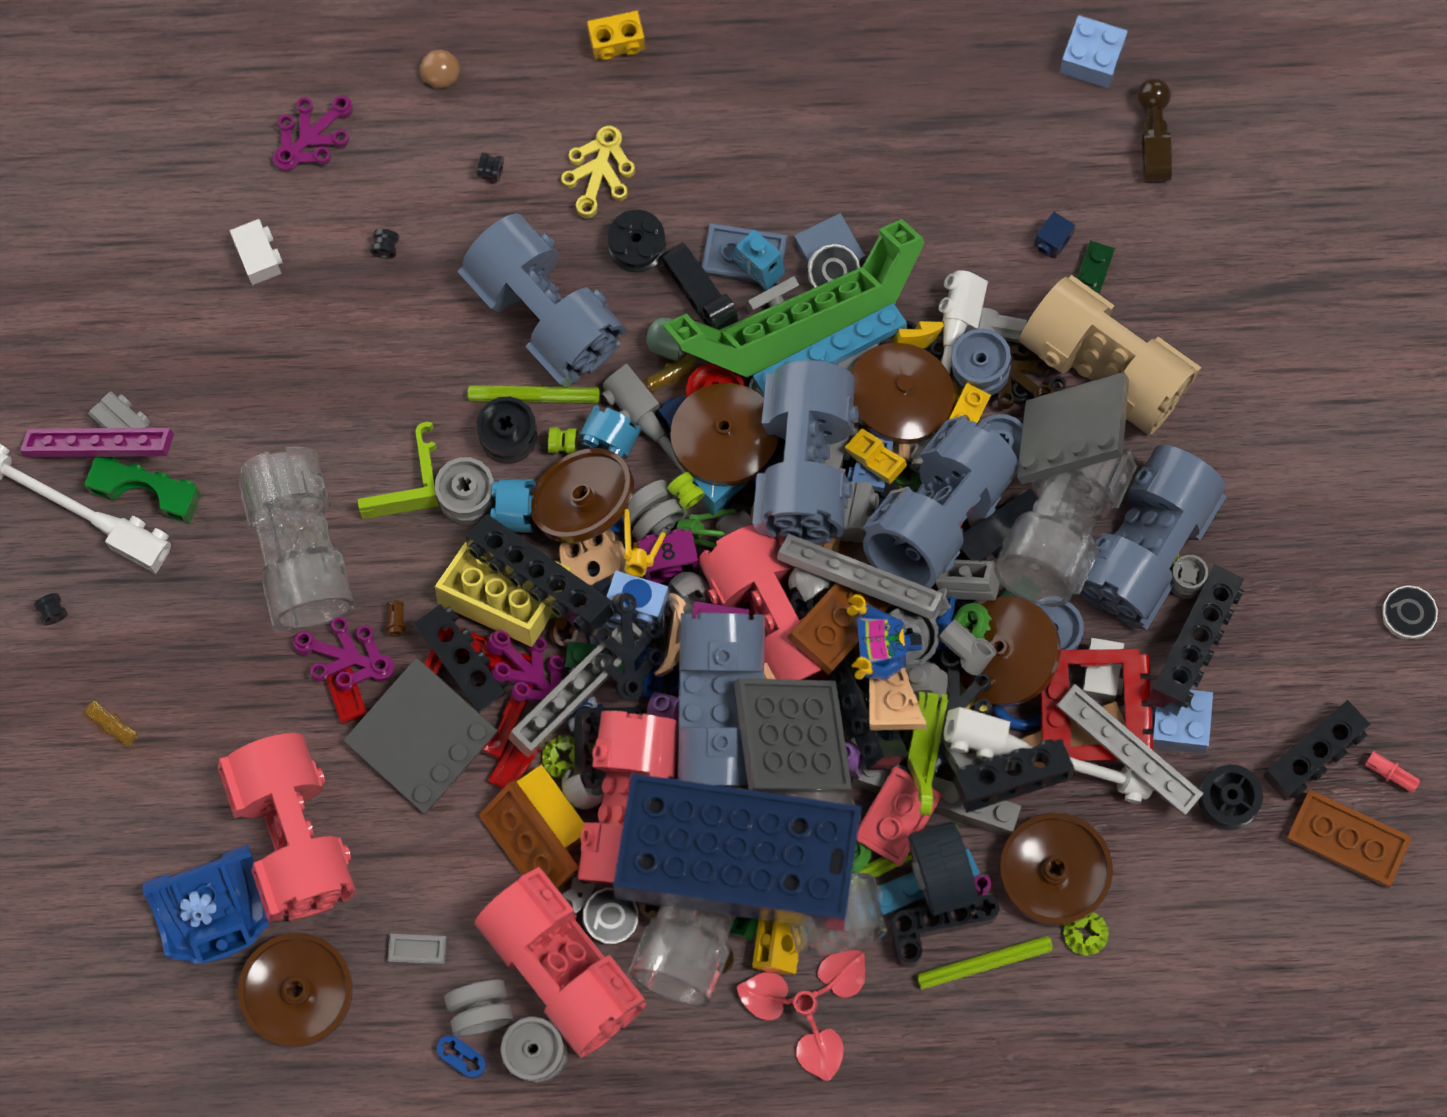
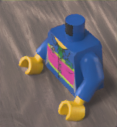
M854 595L848 599V602L853 603L855 606L852 605L847 608V613L851 616L859 613L861 616L857 617L860 658L852 664V667L859 668L855 673L856 679L868 677L888 680L898 673L901 668L907 666L906 652L922 650L921 634L904 635L902 620L896 619L866 604L865 599L860 595Z

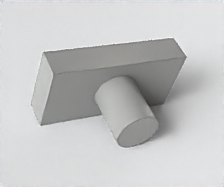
M793 276L748 300L745 306L749 313L767 304L769 307H773L784 302L782 296L795 290L799 284Z

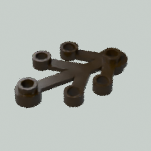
M1021 343L1009 345L1010 354L1015 355L1020 361H1011L1010 376L998 396V405L1003 409H1009L1014 405L1011 379L1034 398L1054 393L1055 390L1051 386H1038L1022 373L1035 372L1038 376L1045 377L1050 374L1051 367L1042 359L1026 361L1031 357V350ZM1020 350H1026L1027 353H1026V354H1022V353H1020L1019 351H1020ZM1039 366H1046L1047 369L1042 370ZM1009 398L1010 401L1004 402L1002 399Z

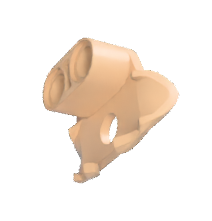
M610 528L601 534L602 542L600 545L596 543V537L582 542L561 543L560 545L561 564L570 567L574 575L590 586L608 577L612 581L615 571L626 573L624 569L626 563L624 546L621 541H615V534ZM575 544L579 546V553L577 556L573 554V547ZM592 561H596L600 565V572L595 577L590 576L587 571V567Z
M668 593L667 596L670 600L673 614L669 627L665 659L659 665V669L655 671V676L659 677L674 671L673 667L680 660L681 613H684L683 608L686 602L673 593Z

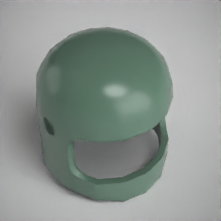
M666 317L655 319L650 325L646 336L648 349L656 355L679 361L685 351L680 349L663 327L664 323L673 319Z

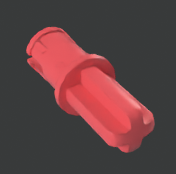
M1373 751L1365 764L1366 767L1385 777L1387 782L1391 780L1409 792H1415L1420 784L1418 778L1398 767V762L1395 764Z

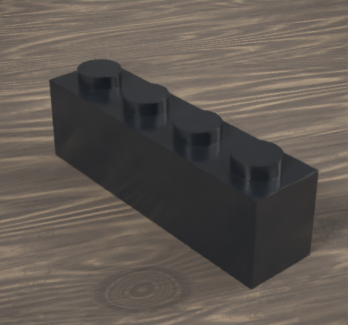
M1028 489L992 515L964 532L963 545L955 560H975L979 562L991 561L994 558L1000 560L1009 552L1008 548L1013 545L1019 547L1028 539V535L1032 532L1034 534L1041 532L1047 526L1045 521L1051 511L1031 489Z

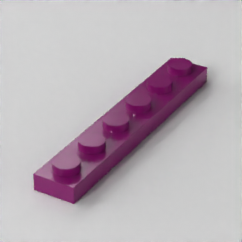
M170 428L28 429L20 452L24 457L167 456L174 433Z

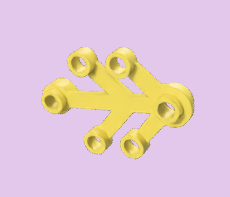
M613 126L601 128L596 134V140L580 148H573L569 152L571 164L578 166L584 162L585 156L599 150L596 159L573 171L564 172L561 177L563 186L571 189L577 185L578 180L592 173L586 195L581 196L576 202L577 213L582 218H592L597 213L598 208L595 199L603 175L612 189L614 200L623 201L627 197L626 186L620 183L608 163L610 152L618 162L619 173L623 178L632 177L635 169L634 164L626 158L620 148L622 142L620 131ZM607 137L614 139L612 142L604 141ZM574 154H580L581 158L573 159L572 156ZM625 166L631 168L629 172H624L622 169ZM567 177L574 178L572 182L565 181ZM621 189L624 191V193L622 195L615 194V191ZM585 206L592 208L589 212H584L582 209Z

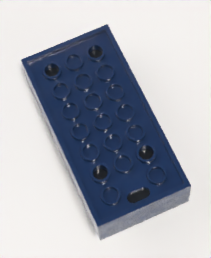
M631 773L613 883L615 898L844 932L861 806Z

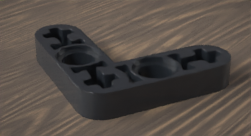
M638 707L582 708L577 711L574 719L575 775H580L585 789L597 788L603 780V771L593 767V751L588 756L584 749L587 741L592 743L593 749L596 745L601 712L622 711L628 714L643 715L645 714L643 709ZM591 717V723H586V718ZM586 732H592V736H586ZM586 761H592V764H586ZM591 773V779H587L586 775Z

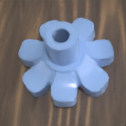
M197 891L191 892L189 894L190 901L183 899L180 903V907L183 909L181 912L182 920L187 921L191 919L190 924L193 927H198L201 920L204 924H209L212 921L210 914L216 912V904L209 903L211 896L207 893L199 898Z

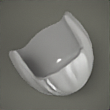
M798 567L792 570L788 580L790 592H800L804 601L813 598L815 595L821 600L835 584L834 581Z
M682 572L668 582L669 593L678 595L686 602L683 608L684 613H691L694 602L709 604L711 602L708 595L710 585L697 573Z
M571 768L566 771L562 778V793L572 807L583 810L591 809L602 802L604 795L602 791L603 780L597 788L585 789L580 775H575V768ZM603 771V780H604L605 777H606V772ZM591 773L586 775L587 779H591Z

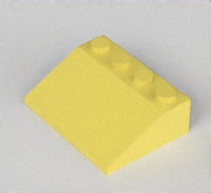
M466 542L435 585L438 604H442L446 608L450 605L455 612L496 631L503 630L511 638L531 647L545 628L552 613L547 605L534 601L527 591L514 587L507 577L501 573L496 574L483 560L473 558L467 551ZM559 563L560 565H562L564 568H566L567 570H569V571L571 572V568H570V567H567V566H565V565Z

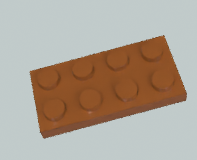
M836 582L788 635V638L829 675L859 641L857 617L861 616L859 613L854 616L847 613V608L852 605L855 606L853 603H849L848 599L854 595H860L865 599L866 604L882 612L888 609L891 605L890 603Z
M516 780L509 782L479 814V817L522 876L540 867L559 891L579 871V866Z
M1309 789L1286 841L1389 889L1412 837Z

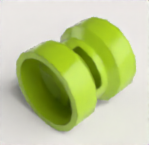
M550 427L548 453L557 454L559 451H562L569 455L576 452L577 429L568 428L567 430H560L559 427Z
M689 472L678 476L667 487L672 495L678 496L679 504L684 510L694 506L705 495L700 486L693 484L694 478Z

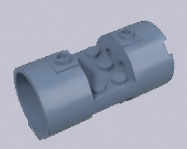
M522 214L508 215L491 225L474 241L463 259L462 267L457 272L491 309L500 313L504 308L522 300L533 311L540 321L531 335V341L525 347L560 385L568 388L573 382L579 381L580 374L586 372L589 374L593 373L613 355L621 344L618 341L620 335L624 336L626 334V327L610 311L611 309L605 304L608 299L598 289L593 291L585 287L564 298L557 293L558 287L547 278L558 259L559 253L554 248L556 245L555 241L547 233L543 235L538 233Z
M802 360L786 363L778 367L774 374H766L762 424L768 435H777L785 439L786 442L784 462L769 467L765 473H757L753 526L759 535H768L771 538H775L777 534L787 538L788 534L816 545L830 543L833 536L841 537L843 535L845 508L848 505V498H852L853 493L852 482L848 481L844 471L841 472L832 466L826 465L825 460L830 458L829 444H834L848 438L853 433L854 423H857L859 418L858 407L854 406L855 377L847 369L828 362Z
M965 415L946 420L919 456L923 460L919 471L922 485L916 493H913L909 487L891 491L862 527L867 533L863 540L864 552L873 567L931 588L942 573L949 571L954 566V560L960 553L959 550L963 545V533L960 524L966 518H969V520L981 517L985 519L994 513L995 506L1001 499V494L1016 476L1015 466L1018 463L1017 458L1010 445L994 430L988 433L978 428L977 422L969 421Z
M1169 445L1156 446L1145 465L1136 474L1135 480L1128 491L1127 496L1133 507L1126 513L1124 522L1114 535L1102 533L1096 540L1087 561L1074 580L1076 582L1074 586L1076 591L1098 610H1106L1113 615H1118L1117 620L1125 623L1130 628L1147 630L1174 586L1170 582L1173 578L1170 567L1186 540L1200 541L1227 497L1224 494L1226 484L1220 474L1206 462L1187 451Z
M681 613L678 780L710 785H748L734 681L738 678L764 679L765 615L755 614L753 615V620H749V614L698 613L697 619H692V613Z

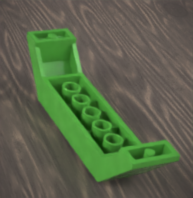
M900 219L878 229L880 236L863 267L721 330L695 322L688 314L664 323V330L682 351L745 377L753 376L892 303L895 304L924 245L923 237L903 219Z

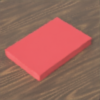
M898 766L893 768L858 827L857 834L858 842L900 867L910 852L908 835L923 830L931 816L919 814L921 801H918V790L910 773ZM933 787L931 815L943 796L942 792Z

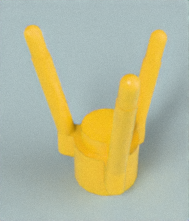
M625 509L624 558L626 563L624 569L629 575L642 577L646 574L647 567L653 566L654 558L663 543L666 533L662 532L649 555L643 549L638 548L637 542L633 543L631 550L630 512L628 509Z

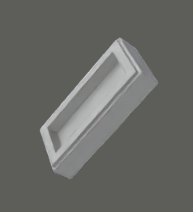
M390 934L388 962L445 965L447 937Z

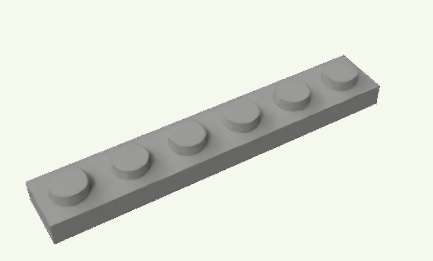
M788 534L778 552L777 559L929 619L933 618L942 600L943 593Z
M1076 684L1069 689L1056 705L1058 709L1182 815H1186L1203 795L1199 789Z

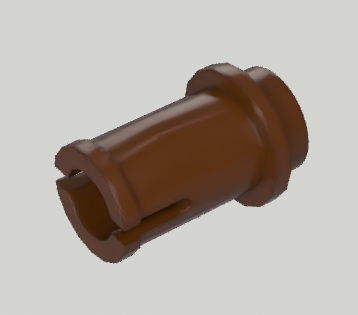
M394 600V605H392V601L386 603L387 624L385 625V630L388 636L399 637L404 635L406 630L403 617L404 602Z

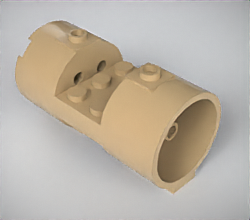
M1074 276L1064 277L1050 290L1036 308L1024 327L1019 342L1038 355L1048 366L1054 367L1060 373H1066L1073 367L1081 376L1095 381L1125 372L1129 378L1126 420L1147 435L1153 434L1175 409V405L1182 395L1187 392L1195 381L1201 367L1159 337L1155 340L1151 339L1146 343L1110 317L1115 305Z

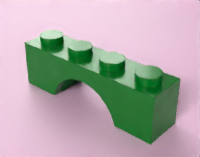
M95 457L84 484L90 494L115 501L126 491L137 488L147 489L159 497L160 509L165 517L187 524L191 523L201 497L195 483L186 479H181L180 482L170 479L171 477L168 474L156 471L153 474L145 471L144 467L137 464L127 466L121 464L114 457Z

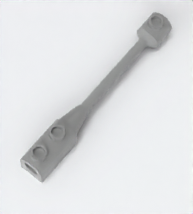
M626 363L603 383L605 391L601 393L610 406L616 403L621 409L619 413L630 418V423L634 426L639 425L646 435L656 443H659L679 470L685 473L686 471L681 467L674 455L671 441L667 438L664 428L655 416L659 413L660 409L658 401ZM744 509L739 513L736 510L734 514L718 517L716 528L718 531H723L725 533L723 537L738 529L753 524Z

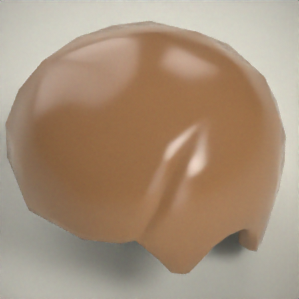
M437 49L430 51L422 59L419 68L420 77L423 83L426 82L434 89L447 88L456 82L460 73L458 60L454 55L445 50Z

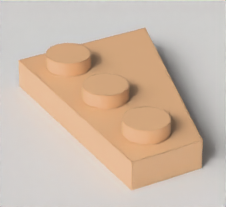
M905 667L901 668L898 673L888 680L870 678V730L927 729L926 721L918 706V701L911 688Z

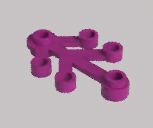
M346 96L336 97L332 101V108L311 127L312 101L308 97L300 98L297 101V108L300 113V138L293 145L291 131L295 127L293 117L284 114L278 119L281 129V147L273 155L276 167L284 171H290L298 163L328 164L331 160V154L326 147H319L315 152L302 151L307 146L336 145L338 147H346L349 144V135L345 130H337L334 134H320L337 118L346 119L352 115L353 105L351 100ZM340 103H346L342 108L337 107ZM302 104H309L308 108H301ZM284 121L291 122L288 126L282 125ZM339 136L346 137L343 141L337 140ZM321 153L327 154L323 159L318 157ZM286 154H289V155H290V158H289V159H287V160H283V159H282V156H284V155H286Z
M343 617L334 618L331 622L332 632L338 636L344 649L315 640L314 636L309 632H299L293 639L294 650L301 656L317 652L338 659L326 665L316 663L311 667V677L316 682H322L328 676L354 665L362 667L363 669L352 674L344 671L337 675L336 682L338 688L349 690L354 684L369 678L377 681L387 680L394 672V662L389 656L380 654L373 640L372 628L363 625L357 629V639L360 643L364 644L369 657L358 653L348 633L347 621ZM337 624L344 625L342 629L335 628ZM363 632H368L370 634L368 637L365 638L360 636ZM301 639L309 640L305 644L299 642ZM384 664L385 667L383 669L376 668V665ZM317 670L324 671L322 675L314 674ZM343 678H347L350 680L346 684H342L340 682V680Z
M503 630L493 632L487 641L488 650L495 655L505 654L521 670H511L506 663H498L492 672L493 677L500 682L506 680L518 682L511 691L513 698L518 701H543L562 682L561 672L565 667V660L558 655L550 658L547 663V668L551 672L550 684L543 677L542 653L547 643L542 637H538L532 647L528 646L531 652L530 664L510 644L511 640L508 633ZM527 684L536 685L540 690H531ZM517 689L522 690L524 694L520 693Z

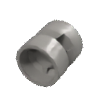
M1195 555L1180 557L1175 562L1171 571L1173 578L1170 582L1174 585L1171 592L1181 599L1196 597L1201 592L1208 577L1206 563Z

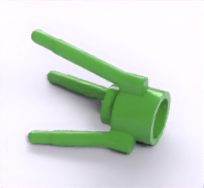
M736 509L720 510L714 516L711 513L691 514L689 519L679 520L677 529L691 530L695 545L714 549L717 546L716 543L702 540L701 538L703 536L723 537L725 533L723 531L705 530L704 524L700 521L734 514Z

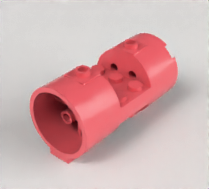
M753 524L716 541L717 546L714 547L712 552L709 553L708 550H705L700 555L698 563L710 584L708 595L711 602L715 605L742 609L750 606L748 610L751 620H753V615L755 614L765 615L764 663L768 664L775 679L831 681L829 675L788 638V635L803 619H798L782 589L788 584L789 576L795 566L777 559L778 552L786 538L777 534L775 538H771L768 535H759ZM847 654L843 659H851V658H850L849 654Z
M622 711L601 712L598 739H596V745L593 749L594 769L606 772V777L602 783L604 795L602 805L598 811L599 823H584V829L581 833L582 852L578 880L613 886L631 773L678 780V720L648 714H628Z
M285 733L266 737L235 750L227 757L219 759L217 768L233 817H264L275 852L264 859L254 862L251 869L268 922L281 921L284 919L283 916H288L289 921L307 918L334 908L333 905L338 903V900L341 898L343 901L351 899L356 894V889L348 868V861H351L348 846L342 844L340 837L323 836L311 839V836H313L312 825L309 820L305 821L302 813L305 810L304 803L320 794L322 784H325L322 769L317 768L315 761H312L304 736L299 733Z
M538 867L521 876L518 881L493 899L478 915L474 924L508 968H517L546 1004L544 1010L546 1016L575 1053L582 1058L610 1041V1037L615 1035L622 1027H627L645 1008V998L610 955L603 956L576 922V914L573 912V908L542 869Z

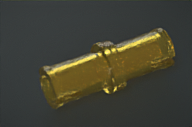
M689 353L673 364L667 363L664 365V369L644 379L645 384H649L647 388L653 394L671 382L675 384L679 381L680 377L698 368V363L693 362L696 359Z
M95 700L88 705L84 712L85 716H88L102 727L104 733L112 734L125 744L126 747H129L138 736L136 731L120 720V716L116 713L111 714Z

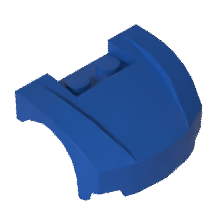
M249 844L223 853V858L171 877L170 874H166L143 883V893L155 917L165 956L168 958L172 957L174 960L191 961L193 964L226 958L250 946L269 925L251 871L255 859ZM193 891L198 892L199 898L207 893L211 896L209 903L216 904V912L210 914L212 921L207 925L201 920L198 927H193L190 924L191 919L183 921L181 918L183 909H181L180 903L183 899L190 901L189 894Z

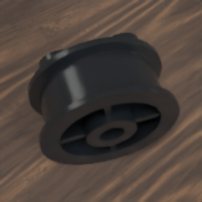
M629 210L618 215L608 228L607 242L610 256L620 268L629 272L640 273L648 271L660 263V255L666 251V239L663 225L655 215L644 210Z
M1223 765L1214 769L1206 777L1200 788L1203 795L1198 799L1200 811L1210 824L1223 830H1237L1248 825L1259 812L1263 802V789L1258 778L1247 768L1239 765ZM1227 794L1232 795L1234 800L1229 799Z

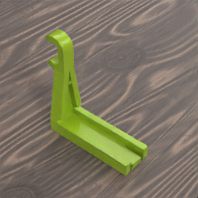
M423 422L416 428L422 479L425 487L358 499L362 519L439 506L435 493V479L430 452L436 450L437 446L432 441L424 443L422 439V434L425 431L431 432L433 430V423Z
M919 692L918 706L926 721L927 729H912L907 766L918 790V801H921L920 815H931L932 780L948 702L947 694H941L939 708H937L938 693L928 692L926 703L925 692Z

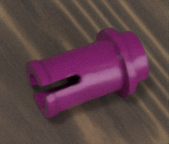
M979 874L974 878L978 896L988 894L991 880L987 875L981 877L982 874Z

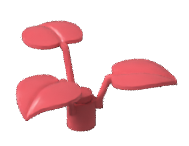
M843 950L825 958L819 966L818 977L827 985L813 993L801 991L795 998L785 999L788 994V985L780 975L773 972L757 974L737 986L738 994L745 1007L760 1019H778L783 1014V1004H794L799 1014L807 1016L814 1035L808 1034L800 1039L796 1048L797 1059L804 1069L824 1081H829L839 1070L844 1048L840 1036L834 1030L825 1029L820 1033L818 1032L813 1018V1014L818 1008L816 998L828 992L831 988L835 995L843 998L852 997L861 990L865 982V954L859 950Z

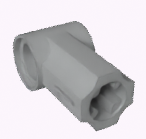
M982 308L978 329L992 330L1004 337L1005 341L1020 343L1019 338L1026 326L1027 320L1002 316L993 309Z
M956 620L952 621L939 637L945 645L961 658V666L972 675H980L996 654V650L990 642L982 638L976 639Z

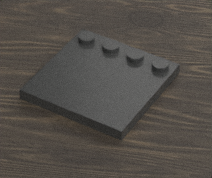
M1125 372L1026 400L1017 478L1021 484L1123 456L1129 378Z
M416 657L344 741L420 811L427 814L496 736L499 730Z
M738 678L734 681L749 790L771 792H848L852 789L836 681Z

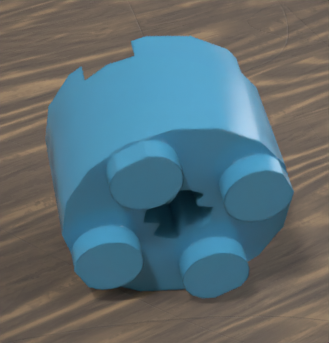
M598 405L593 406L579 434L583 440L581 445L586 449H607L618 454L622 459H627L641 432V427L636 425L634 428L629 425L631 419L609 408L602 412L599 411L600 407Z
M500 479L499 482L493 481L492 496L496 498V508L491 509V517L513 532H534V528L531 527V524H535L531 515V502L534 497L531 488L536 486L534 479Z

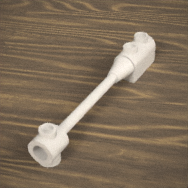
M955 271L946 277L944 287L949 290L948 297H945L939 304V311L944 313L942 320L944 324V352L941 363L949 374L952 366L951 354L955 342L964 333L978 329L988 281L968 271ZM934 436L909 445L910 468L913 471L919 473L923 462L919 455Z
M0 444V480L7 476L91 521V524L108 535L105 543L110 550L154 574L158 572L171 548V543L167 541L169 536L157 528L152 533L145 530L146 523L135 516L127 520L95 512L11 467L12 458L8 456L10 451Z
M962 707L948 710L944 739L952 743L951 750L967 753L968 748L977 750V758L988 760L994 755H1011L1012 752L1019 748L1030 749L1034 747L1008 734L1009 721ZM1070 757L1075 771L1116 782L1118 791L1125 794V801L1140 804L1142 799H1148L1153 792L1149 785L1126 766L1121 772Z

